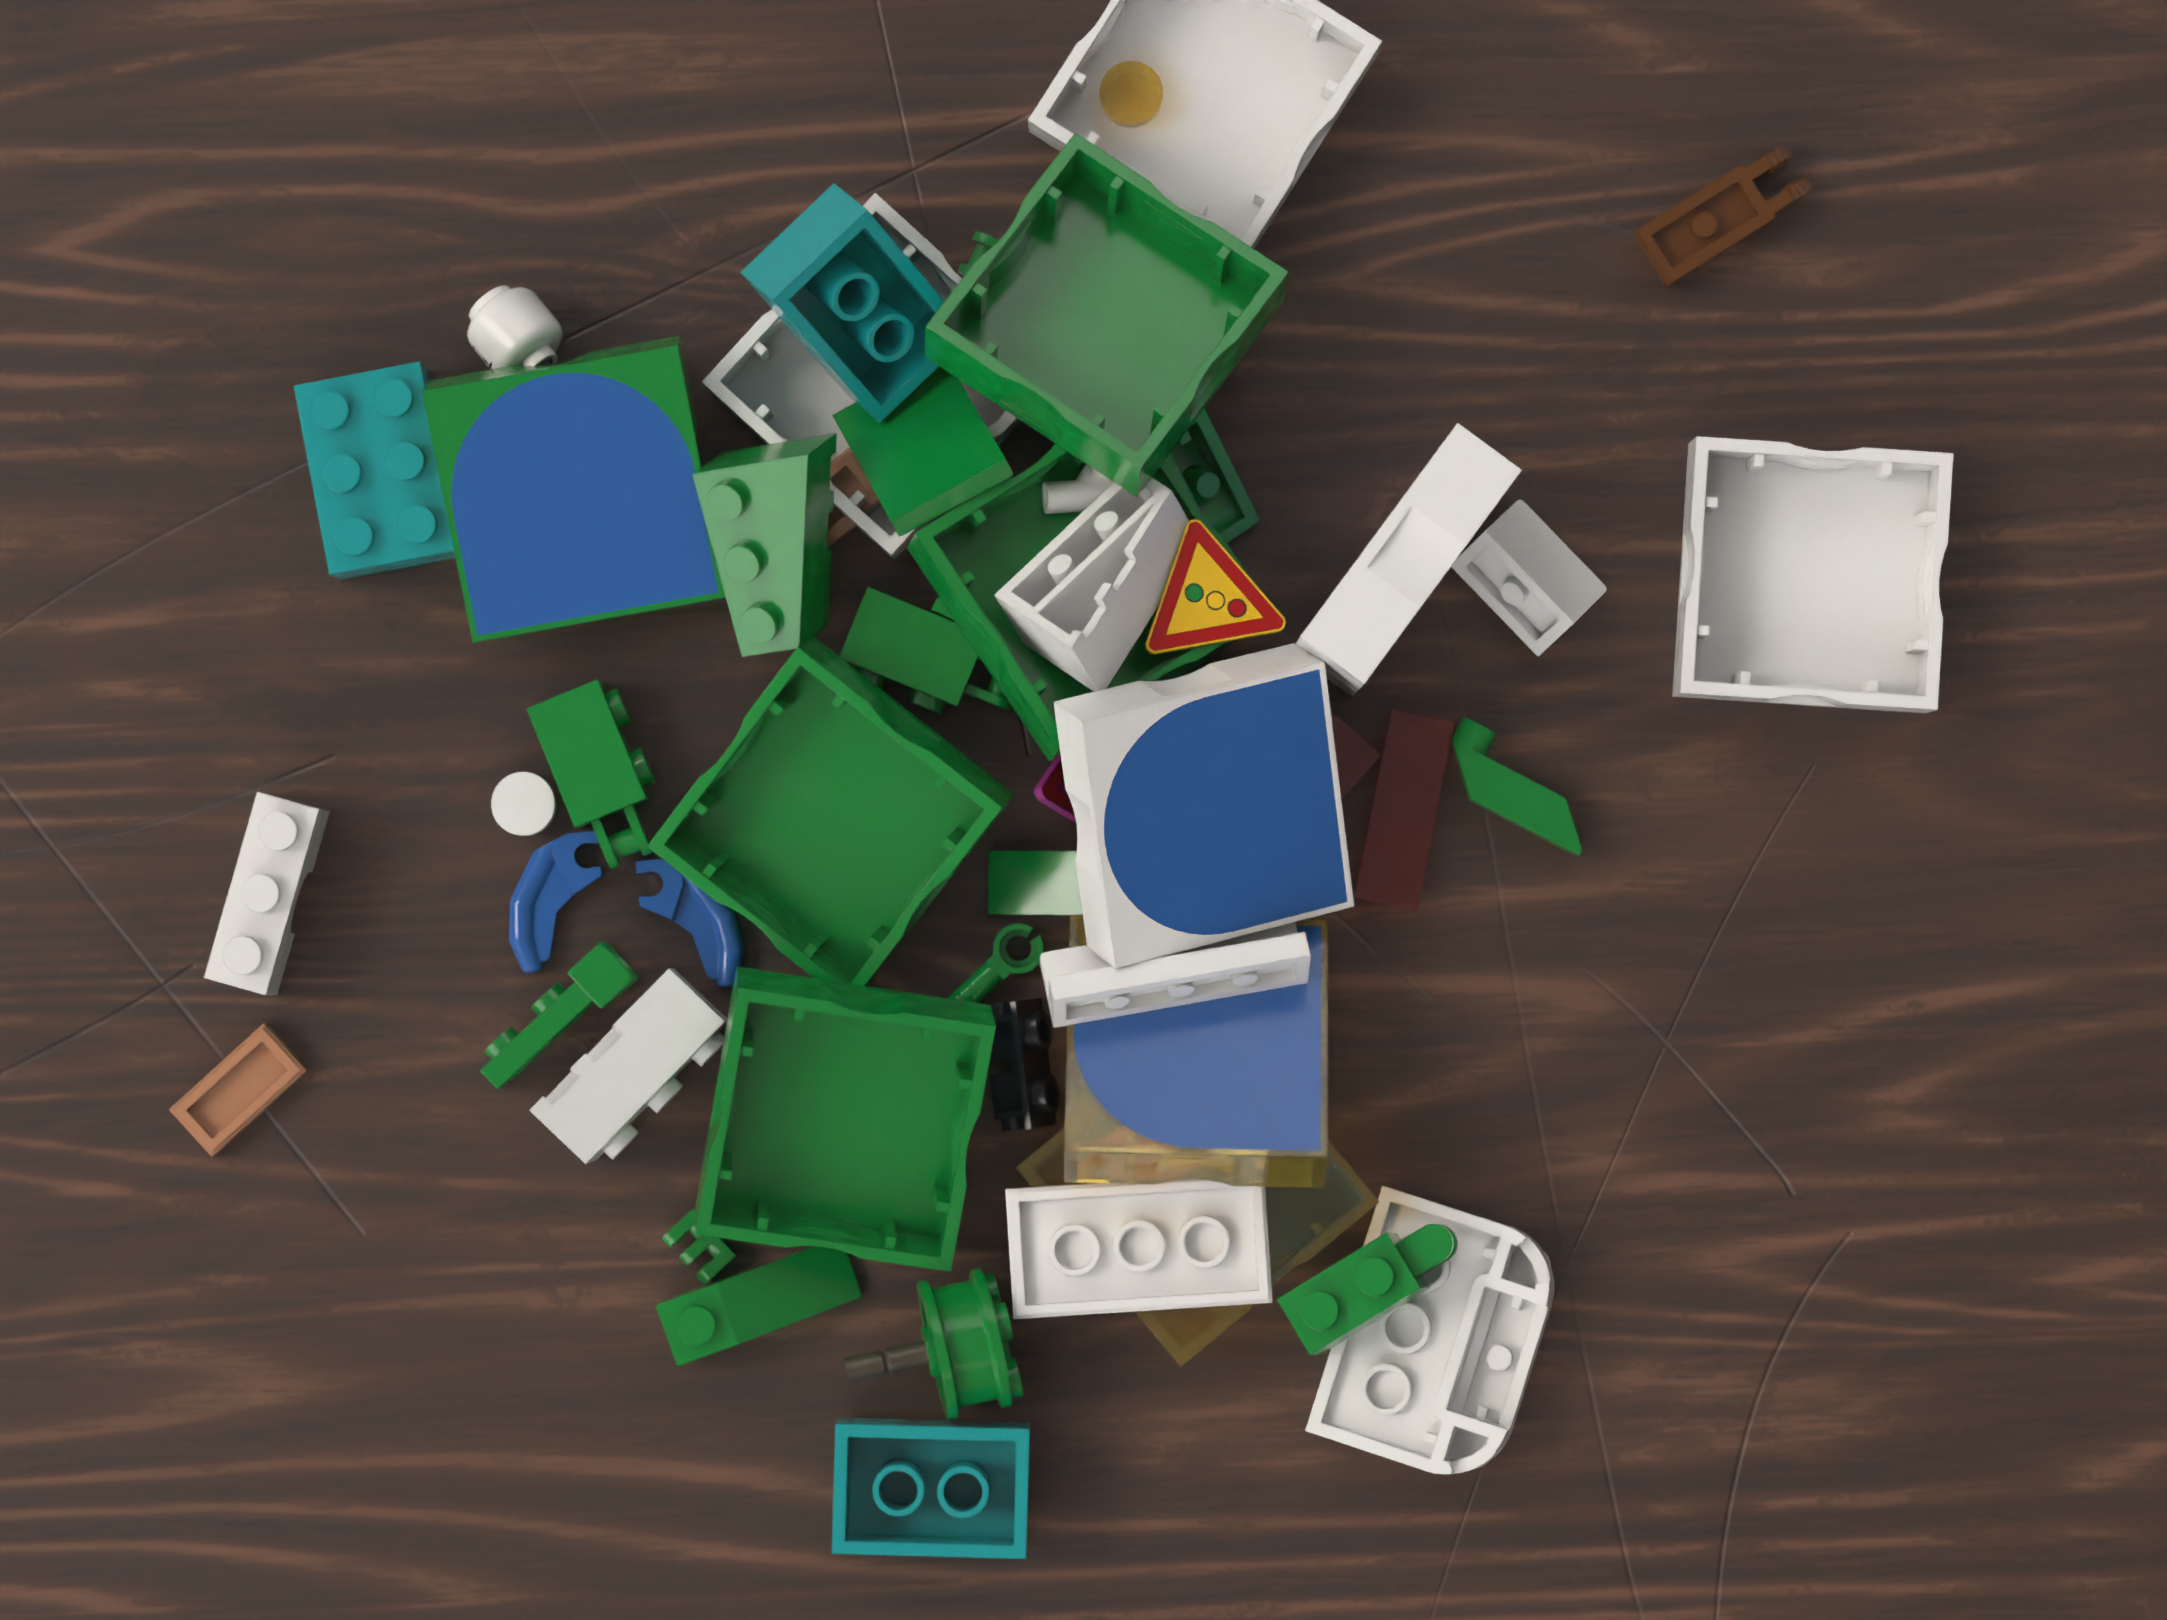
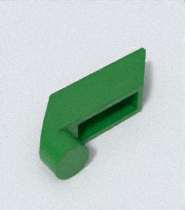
M1462 717L1451 739V744L1468 800L1570 854L1579 856L1582 848L1566 798L1486 757L1497 734L1468 718Z

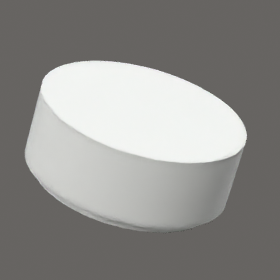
M516 772L506 776L498 783L492 794L491 809L496 822L504 830L519 836H531L540 833L550 825L556 814L557 799L552 786L544 778L529 772Z

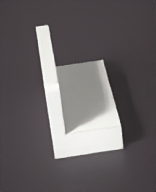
M1517 500L1451 566L1538 657L1607 590L1606 586L1523 500Z

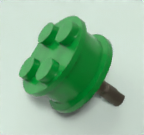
M981 1268L971 1269L969 1280L935 1288L931 1287L928 1280L917 1282V1295L923 1327H920L921 1341L886 1348L884 1352L877 1350L843 1358L849 1383L884 1376L887 1371L893 1374L928 1366L931 1377L935 1378L942 1408L948 1421L958 1419L959 1408L993 1400L997 1401L1000 1408L1012 1406V1398L1023 1396L1015 1358L1011 1359L1008 1341L1013 1340L1008 1311L1005 1302L1001 1303L994 1273L983 1274Z

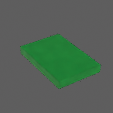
M940 366L880 423L856 402L832 415L899 537L1014 475L1006 458L959 379Z

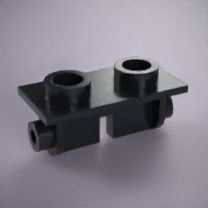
M1042 998L987 1004L992 1007L996 1025L990 1062L1010 1060L1011 1072L990 1075L994 1119H1001L1002 1131L1027 1130L1056 1125V1111L1060 1103V1092L1058 1083L1050 1071L1048 1048L1052 1041V1027L1048 1015L1043 1011Z

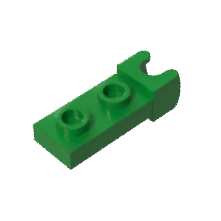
M601 941L568 971V975L575 981L568 989H565L558 982L532 1005L531 1009L538 1017L523 1031L518 1033L511 1026L484 1050V1053L491 1060L480 1072L496 1089L505 1088L594 1004L599 1008H608L639 979L635 971L607 942L603 943Z

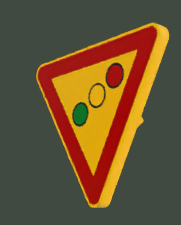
M1193 519L1186 524L1145 643V648L1150 654L1156 655L1278 633L1285 627L1286 620L1200 520Z

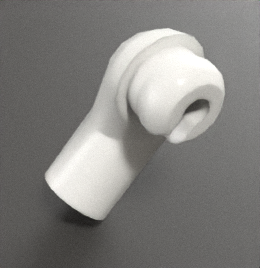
M1086 464L1076 480L1043 483L1042 504L1045 514L1083 512L1114 482Z

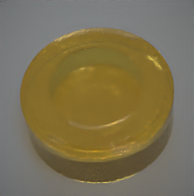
M1125 61L1116 64L1107 71L1101 81L1099 89L1100 105L1105 115L1119 126L1128 128L1143 126L1150 122L1161 108L1163 100L1161 80L1156 72L1144 63Z

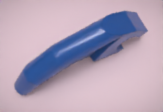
M594 831L567 833L534 850L510 898L509 943L522 971L525 973L538 972L543 967L542 962L549 960L551 957L557 912L574 895L604 876L602 866L584 868L577 861V852L581 846L585 844H599Z
M663 859L635 861L637 874L656 872L663 881V888L660 893L652 897H639L640 907L669 918L693 935L707 977L717 980L716 984L720 988H733L736 967H742L745 955L736 911L716 902Z

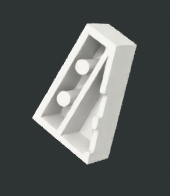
M1153 478L1150 479L1138 497L1113 483L994 596L1026 646L1092 691L1106 689L1159 605L1184 529L1189 520L1172 490Z
M669 968L613 1024V1028L601 1041L571 1067V1072L546 1098L542 1096L529 1111L585 1164L597 1160L604 1152L614 1160L638 1135L639 1132L631 1125L648 1106L658 1113L680 1091L683 1085L675 1077L693 1059L702 1067L721 1048L724 1036L719 1031L727 1024V1018L674 968Z

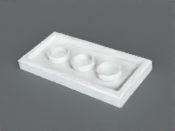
M1264 1172L1005 1189L1013 1319L1272 1303Z

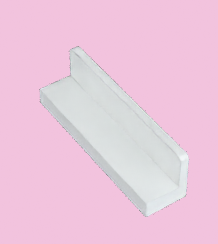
M1293 922L1116 969L1088 948L1087 945L1044 952L1040 955V967L1053 1028L1305 984L1308 983L1311 955L1305 932L1298 933L1296 923Z

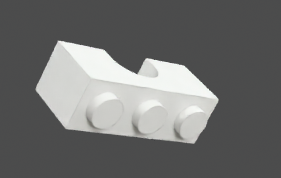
M257 792L204 978L263 995L278 994L295 935L291 933V923L296 901L306 875L309 872H313L330 811Z

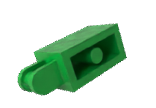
M867 587L840 653V658L881 690H883L887 680L910 689L906 701L942 715L946 704L959 709L965 694L1012 712V705L993 677H991L986 691L970 684L978 662H983L956 622Z
M597 679L526 708L574 827L581 829L592 824L610 869L620 866L619 859L641 851L643 856L653 853L647 847L650 841L636 806L651 800L646 786L656 783L643 749L640 747L633 751L630 750L622 727L632 722L618 688L607 692L604 683ZM624 811L630 828L609 836L603 820Z
M1441 1224L1425 1225L1402 1240L1397 1233L1386 1232L1281 1296L1277 1301L1309 1355H1322L1430 1289L1423 1276L1449 1261L1456 1254L1458 1249L1457 1236L1451 1228Z

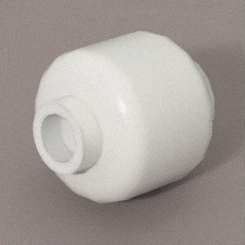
M506 285L498 286L483 295L471 308L469 313L471 322L467 330V337L472 348L490 370L513 365L545 366L556 364L558 356L555 351L562 339V329L557 319L532 290L524 287L510 289Z

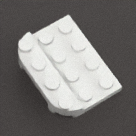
M1382 1186L1363 1246L1386 1232L1397 1233L1402 1240L1425 1225L1441 1224L1448 1226L1454 1231L1458 1239V1249L1449 1261L1423 1276L1430 1289L1331 1348L1305 1431L1435 1474L1463 1473L1483 1467L1506 1445L1519 1412L1554 1298V1277L1550 1258L1538 1243L1517 1228Z

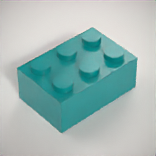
M834 183L740 272L846 395L879 423L939 367L925 357V326L944 303V300L871 213Z
M420 361L294 385L329 575L339 580L455 558L422 390L427 381L431 380L429 369Z
M839 1417L835 1423L832 1554L1026 1559L1030 1422Z

